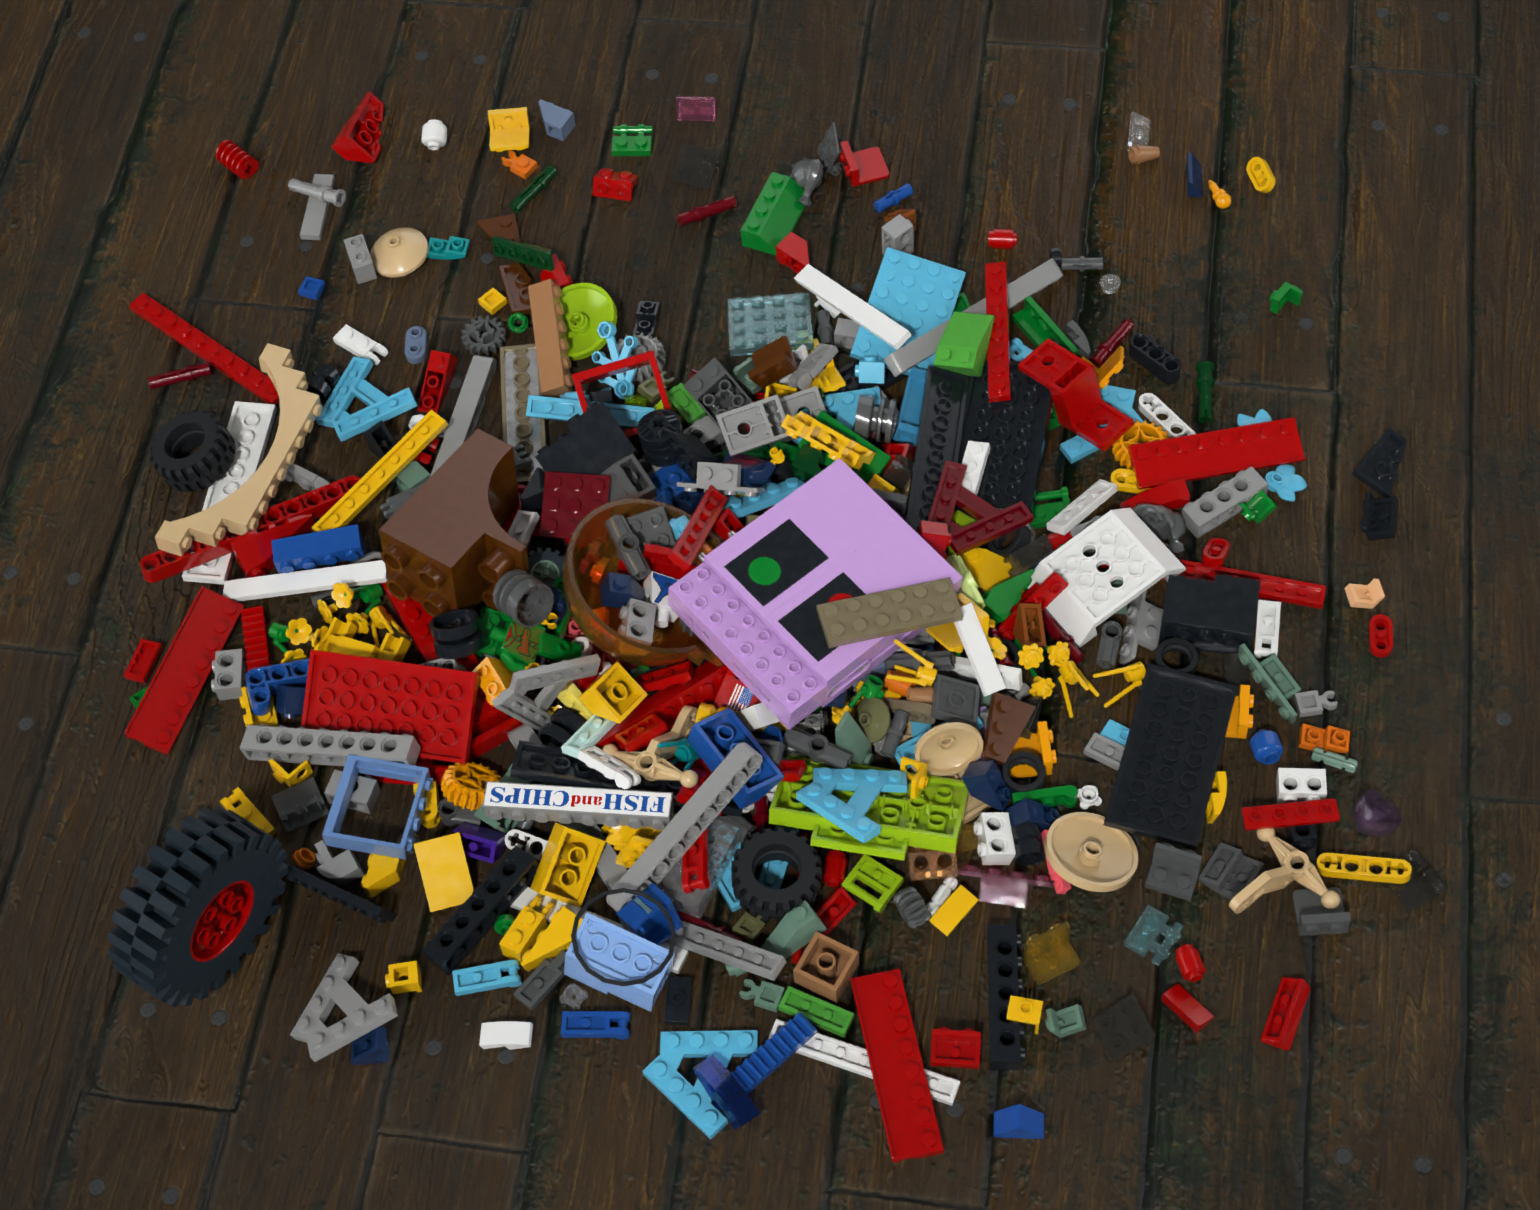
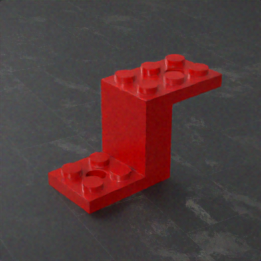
M1047 338L1018 364L1021 372L1050 390L1058 423L1103 452L1134 426L1132 418L1102 400L1094 366ZM1051 362H1053L1051 365H1048V366H1045V365H1044L1045 363H1051ZM1108 424L1105 428H1098L1100 425Z

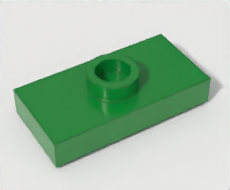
M542 632L539 635L538 655L558 662L581 657V645Z

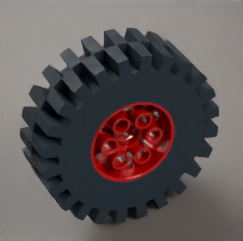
M215 807L214 811L208 808L202 809L199 812L198 818L189 815L182 820L181 832L172 827L164 834L166 846L163 849L155 844L147 852L151 863L146 869L140 865L136 867L132 876L137 878L138 882L135 887H124L119 897L127 905L114 910L111 921L118 925L108 933V941L113 944L108 950L109 958L115 961L112 964L114 969L160 1001L173 1007H177L179 1003L183 1006L192 1005L194 998L200 1001L207 998L210 986L218 990L225 984L226 971L234 975L242 966L239 958L243 953L251 956L257 948L252 942L256 935L265 936L270 925L264 922L266 916L276 914L280 906L273 898L283 894L286 883L280 880L288 874V865L283 863L287 858V853L284 849L280 848L282 843L229 809L227 811L222 807Z

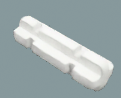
M948 875L945 878L944 884L940 885L931 898L932 901L927 904L930 917L937 912L950 897L951 891H954L957 887L958 880L953 876Z

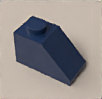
M609 572L600 586L601 606L621 608L623 605L626 606L630 598L645 601V590L631 575Z
M278 685L276 712L282 713L284 718H297V715H302L306 686Z

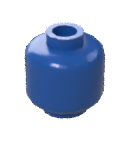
M1258 730L1250 740V748L1257 762L1270 765L1280 759L1283 753V746L1275 731Z

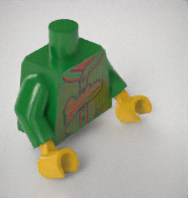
M549 613L542 623L534 627H523L514 620L507 622L503 628L492 625L488 637L499 641L495 652L500 656L501 661L509 671L517 672L522 669L527 670L540 666L538 663H535L538 653L539 635L545 632L546 628L543 627L544 625H547L549 629L557 627L556 623H549L551 619H558L555 613Z

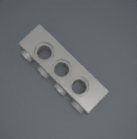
M1253 467L1245 471L1241 470L1234 478L1229 481H1223L1216 489L1211 492H1205L1198 500L1189 502L1183 507L1182 515L1186 527L1198 539L1243 511L1244 509L1239 505L1241 502L1246 504L1261 490L1267 495L1268 483Z

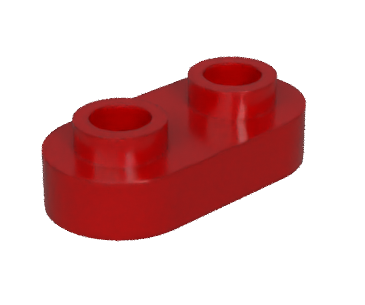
M1223 538L1209 539L1203 550L1202 562L1210 568H1217L1223 565L1229 554L1230 542Z
M1378 614L1373 616L1369 622V650L1374 656L1384 658L1390 655L1393 648V623L1388 616Z

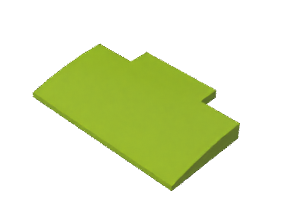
M788 754L786 760H804L806 769L800 781H780L778 783L769 808V824L812 830L810 846L902 861L905 860L908 846L956 853L969 795L963 780L927 775L929 777L925 790L922 789L916 799L910 798L912 783L910 779H907V793L880 792L865 816L880 825L881 832L863 844L796 799L797 791L813 782V768L834 767L823 762H812L808 756ZM851 763L849 766L851 769L893 770ZM833 790L831 794L847 804L855 791Z

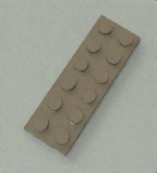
M950 577L819 604L816 607L828 648L963 620V613Z

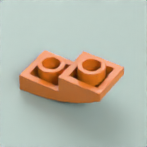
M1302 724L1299 730L1298 748L1313 751L1315 747L1324 749V752L1347 753L1349 751L1350 731L1329 725L1326 729Z

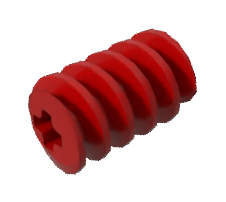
M231 140L223 141L216 150L217 161L241 179L251 178L259 168V162Z

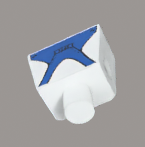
M651 571L643 582L645 602L656 604L655 625L659 628H666L669 621L674 622L678 618V615L668 605V589L678 579Z

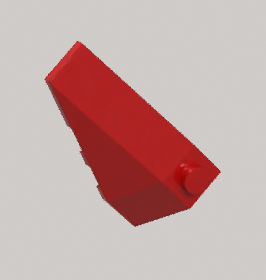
M368 91L337 135L331 148L345 160L373 163L381 150L379 138L382 136L380 123L383 121L384 103Z
M311 512L287 519L280 526H275V524L268 525L267 530L257 532V530L249 531L231 541L230 544L235 558L245 576L251 578L264 576L275 567L271 540L308 534L312 530L311 527L315 524Z

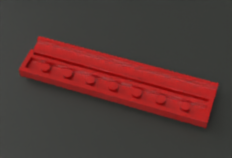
M1295 417L1129 445L1128 447L1133 473L1135 472L1136 486L1139 490L1153 488L1183 478L1185 482L1234 474L1241 470L1245 471L1250 467L1257 470L1306 460Z
M201 586L125 730L124 735H126V738L135 739L142 742L144 746L167 756L169 755L212 671V660H215V651L223 650L241 615L240 610L244 609L243 604Z
M900 969L856 978L850 977L892 1162L900 1163L901 1160L919 1159L943 1154L944 1148Z

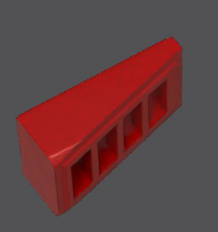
M726 508L720 512L711 529L726 541L729 539L728 533H731L730 531L737 533L744 526L729 508Z

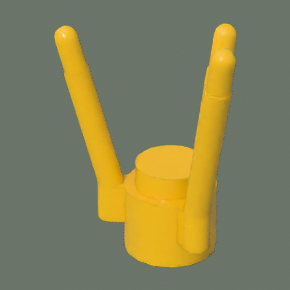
M383 606L374 607L369 612V617L371 618L369 626L372 629L374 644L379 649L380 645L376 628H387L390 634H394L390 623L405 639L412 642L407 633L397 624L392 615L387 613Z
M894 639L893 642L920 661L924 666L919 665L917 671L894 665L895 669L914 675L915 678L887 674L886 678L919 684L924 687L926 685L932 686L938 669L933 668L934 663L927 661L908 646Z
M1067 661L1059 667L1058 671L1061 675L1057 679L1062 687L1069 717L1073 718L1074 715L1066 683L1072 685L1079 682L1084 690L1087 691L1089 689L1096 697H1099V693L1083 675L1081 670L1077 668L1074 661Z
M1139 661L1126 667L1093 674L1094 678L1123 673L1126 681L1132 682L1130 686L1104 704L1105 708L1143 684L1142 680L1145 677L1146 669L1142 662Z

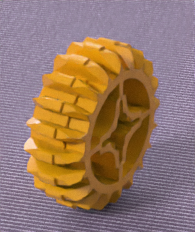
M1136 419L1134 426L1112 445V453L1115 455V461H1120L1121 467L1127 466V469L1131 470L1132 465L1128 453L1129 445L1169 438H1167V432L1162 431L1161 426L1155 427L1154 421L1148 424L1146 419L1143 423H1139Z
M473 761L467 764L455 763L454 766L450 765L445 770L441 782V791H443V796L447 798V802H453L455 807L460 806L463 810L466 808L472 812L473 810H478L483 803L487 781L500 782L502 777L497 775V771H491L489 766H482V763L475 764Z

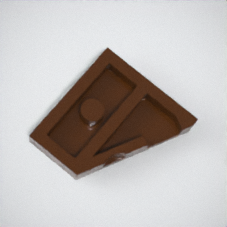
M515 214L477 221L478 228L487 234V238L491 242V238L497 236L520 243Z

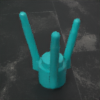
M686 738L657 744L658 748L678 746L675 751V758L669 763L674 765L677 762H688L683 771L690 770L693 763L699 759V755Z

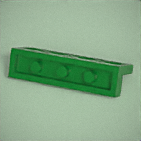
M1030 295L1026 297L1024 309L1013 314L1012 320L1037 348L1048 338L1078 356L1079 350Z

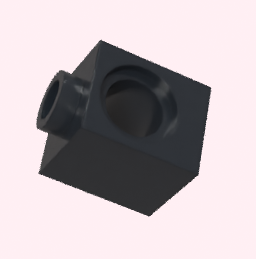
M1314 824L1285 827L1290 845L1302 852L1315 848L1318 836ZM1297 832H1303L1306 836H1300Z

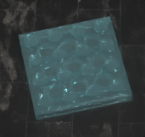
M799 292L795 294L727 299L730 356L752 355L753 352L782 336H786L789 339L792 351H796L802 344L806 345L807 350H814L809 293Z

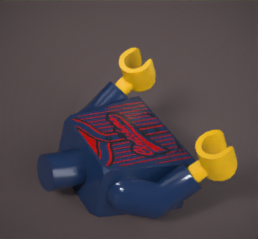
M777 447L772 448L769 452L772 458L771 461L746 454L730 457L727 451L722 463L740 464V486L757 487L771 483V475L777 468L775 465L784 462L785 455L782 449L778 451Z

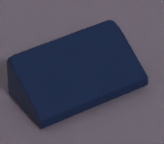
M1188 152L1186 161L1188 197H1202V166L1195 156Z

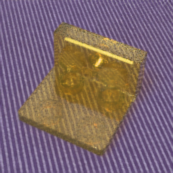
M1068 922L1062 925L1060 923L1055 924L1047 932L1041 935L1034 934L1025 942L1024 963L1037 985L1080 965L1081 961L1069 943L1070 925Z

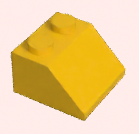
M617 661L607 668L578 698L594 715L621 723L648 694Z

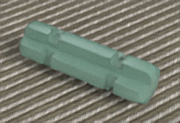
M1319 747L1314 748L1311 759L1314 761H1324L1323 764L1339 769L1343 767L1345 771L1351 773L1356 771L1358 761L1355 759H1345L1346 756L1331 751L1324 752V749Z

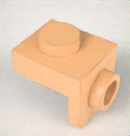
M1375 578L1368 585L1349 583L1344 588L1351 607L1373 609L1385 597L1379 579Z

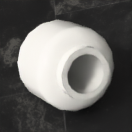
M433 119L422 126V143L429 150L434 151L446 145L447 127L442 121Z

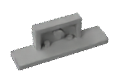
M697 462L696 482H677V487H684V491L697 492V488H702L705 493L710 485L717 490H724L725 495H737V491L744 492V496L757 497L758 493L765 492V488L740 486V464Z
M1147 590L1132 600L1127 609V621L1123 630V644L1119 651V663L1122 665L1135 659L1138 644L1151 651L1158 647L1163 609L1145 601Z

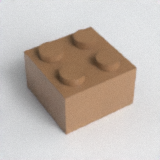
M816 931L793 970L794 982L837 1003L849 983L850 977L853 976L859 965V952Z

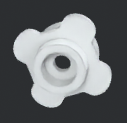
M1087 785L1082 789H1077V797L1080 800V807L1086 810L1090 806L1101 805L1102 799L1098 796V788L1096 786Z

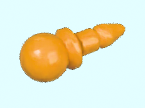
M1208 180L1216 206L1221 209L1228 208L1231 204L1230 195L1224 189H1220L1215 182Z

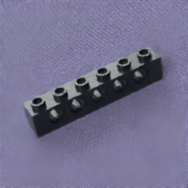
M517 846L508 852L499 865L491 870L483 883L474 889L466 902L458 907L457 912L449 921L442 925L441 930L433 939L426 943L422 952L428 961L449 976L491 929L497 918L503 915L530 885L539 866L537 860Z
M987 925L990 1070H1020V1063L1025 1062V1047H1020V1038H1024V1023L1019 1024L1017 1021L1006 1023L1001 1020L1002 1017L1007 1016L1010 999L1004 1000L1000 996L1002 994L1018 996V993H1023V978H1018V970H1022V956H1017V948H1021V933H1016V925ZM1002 949L1009 950L1010 953L1004 955L1001 954L999 951ZM1006 971L1009 972L1011 975L1009 977H1003L1000 975V973ZM1005 1039L1011 1040L1013 1044L1010 1046L1003 1045L1001 1042Z

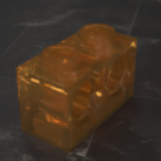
M917 847L908 848L911 881L958 877L956 853ZM947 854L951 859L948 863L941 864L938 862L939 856ZM919 856H923L927 859V862L923 866H918L914 863V860Z

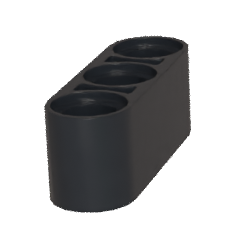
M1137 333L1131 337L1129 356L1135 362L1167 384L1178 382L1181 361L1176 356L1144 334Z

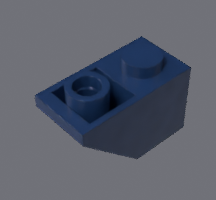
M994 760L969 763L961 778L970 795L998 811H1004L1012 795Z
M1027 798L1006 809V812L1009 814L1011 828L1017 824L1033 822L1040 826L1042 832L1043 830H1049L1054 821L1060 818L1057 808Z

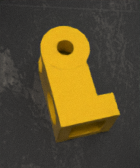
M433 781L431 791H427V806L425 811H421L420 814L421 824L426 828L436 827L441 820L438 812L440 795L436 781ZM419 783L413 784L414 795H416Z

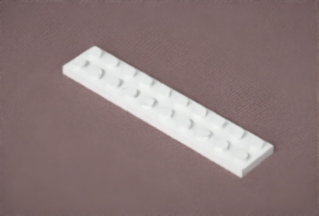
M235 401L227 426V430L235 441L236 452L233 454L235 456L234 461L229 465L230 469L228 472L222 475L223 478L219 481L216 480L209 487L202 511L234 493L260 467L277 411L275 404ZM234 552L183 571V580L224 585L228 579Z

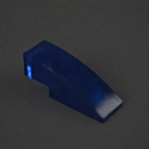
M711 1055L692 1068L718 1110L722 1109L734 1130L760 1114L742 1086L714 1055Z

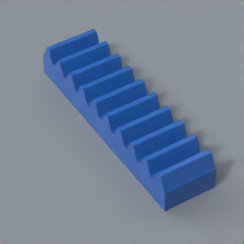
M801 1012L797 1013L793 1019L788 1021L787 1025L782 1026L779 1032H775L771 1039H767L764 1045H761L756 1052H753L750 1058L745 1059L742 1065H738L734 1072H730L727 1077L728 1080L745 1098L818 1033L817 1029Z

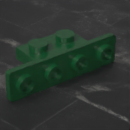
M497 236L491 238L493 251L496 256L548 271L554 270L553 250Z

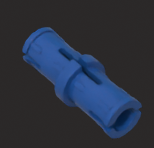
M906 183L894 191L890 190L887 192V195L873 202L874 208L878 213H881L891 206H896L903 199L913 195V189L910 184Z

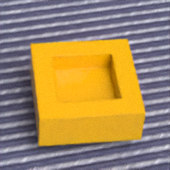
M494 288L478 299L479 305L492 315L508 303L507 298Z

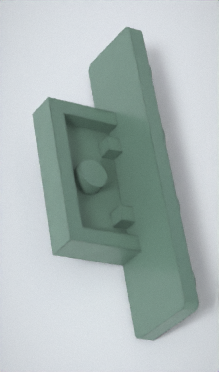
M1244 643L1241 644L1238 650V658L1241 663L1250 668L1255 682L1261 683L1265 688L1264 692L1271 702L1274 701L1279 707L1278 711L1284 720L1288 719L1291 724L1294 723L1297 713L1288 700L1294 697L1295 693L1301 692L1299 685L1275 654L1259 663Z

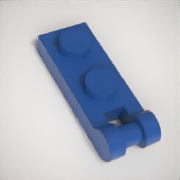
M562 1011L561 1036L562 1038H616L626 1040L629 1038L630 1030L627 1029V1023L630 1022V1013L623 1011ZM611 1022H617L618 1027H611Z

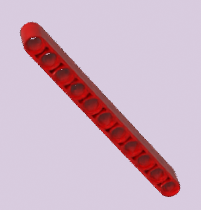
M354 475L348 476L269 507L267 512L262 514L259 519L257 532L267 530V526L275 524V526L283 525L287 519L311 512L314 520L322 517L361 478ZM226 531L225 537L219 541L216 547L192 540L190 549H186L182 557L162 550L146 555L140 561L143 577L147 582L155 583L233 552L230 542L241 535Z

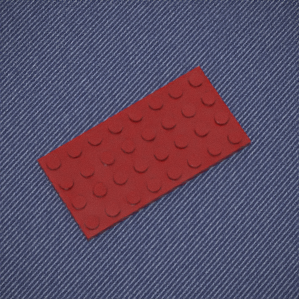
M310 650L301 727L316 730L324 728L331 731H367L377 734L386 732L392 735L409 734L414 736L421 747L418 757L467 764L469 762L480 673Z

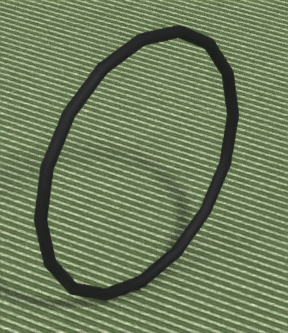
M619 888L603 891L585 903L575 917L571 939L574 954L586 972L603 983L629 986L645 983L662 972L673 956L676 934L673 920L661 902L643 891ZM623 892L643 896L657 905L668 920L672 937L669 953L657 970L642 979L625 982L604 978L590 969L579 954L576 941L579 919L589 905L606 895Z

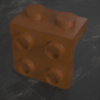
M782 336L753 352L751 357L755 368L748 371L750 380L763 389L798 370L789 339L786 336Z

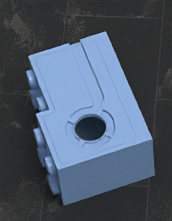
M586 912L576 932L579 954L590 969L607 979L622 982L642 979L657 970L669 953L668 949ZM571 942L565 954L564 975L605 994L609 992L651 1012L672 970L675 953L673 952L672 958L662 972L645 983L619 986L603 983L586 972L576 958Z

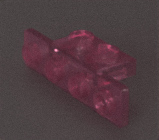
M964 865V868L958 869V875L981 878L980 902L1026 908L1029 884L1052 888L1054 882L1049 880V876L1035 874V878L1025 877L1026 873L1011 871V875L1002 874V870L997 868H988V871H980L978 866Z

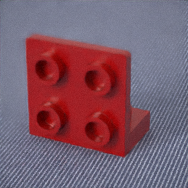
M653 713L616 734L614 737L621 751H627L628 753L630 751L642 752L647 750L653 738L663 735V732L667 731L668 728L665 722Z

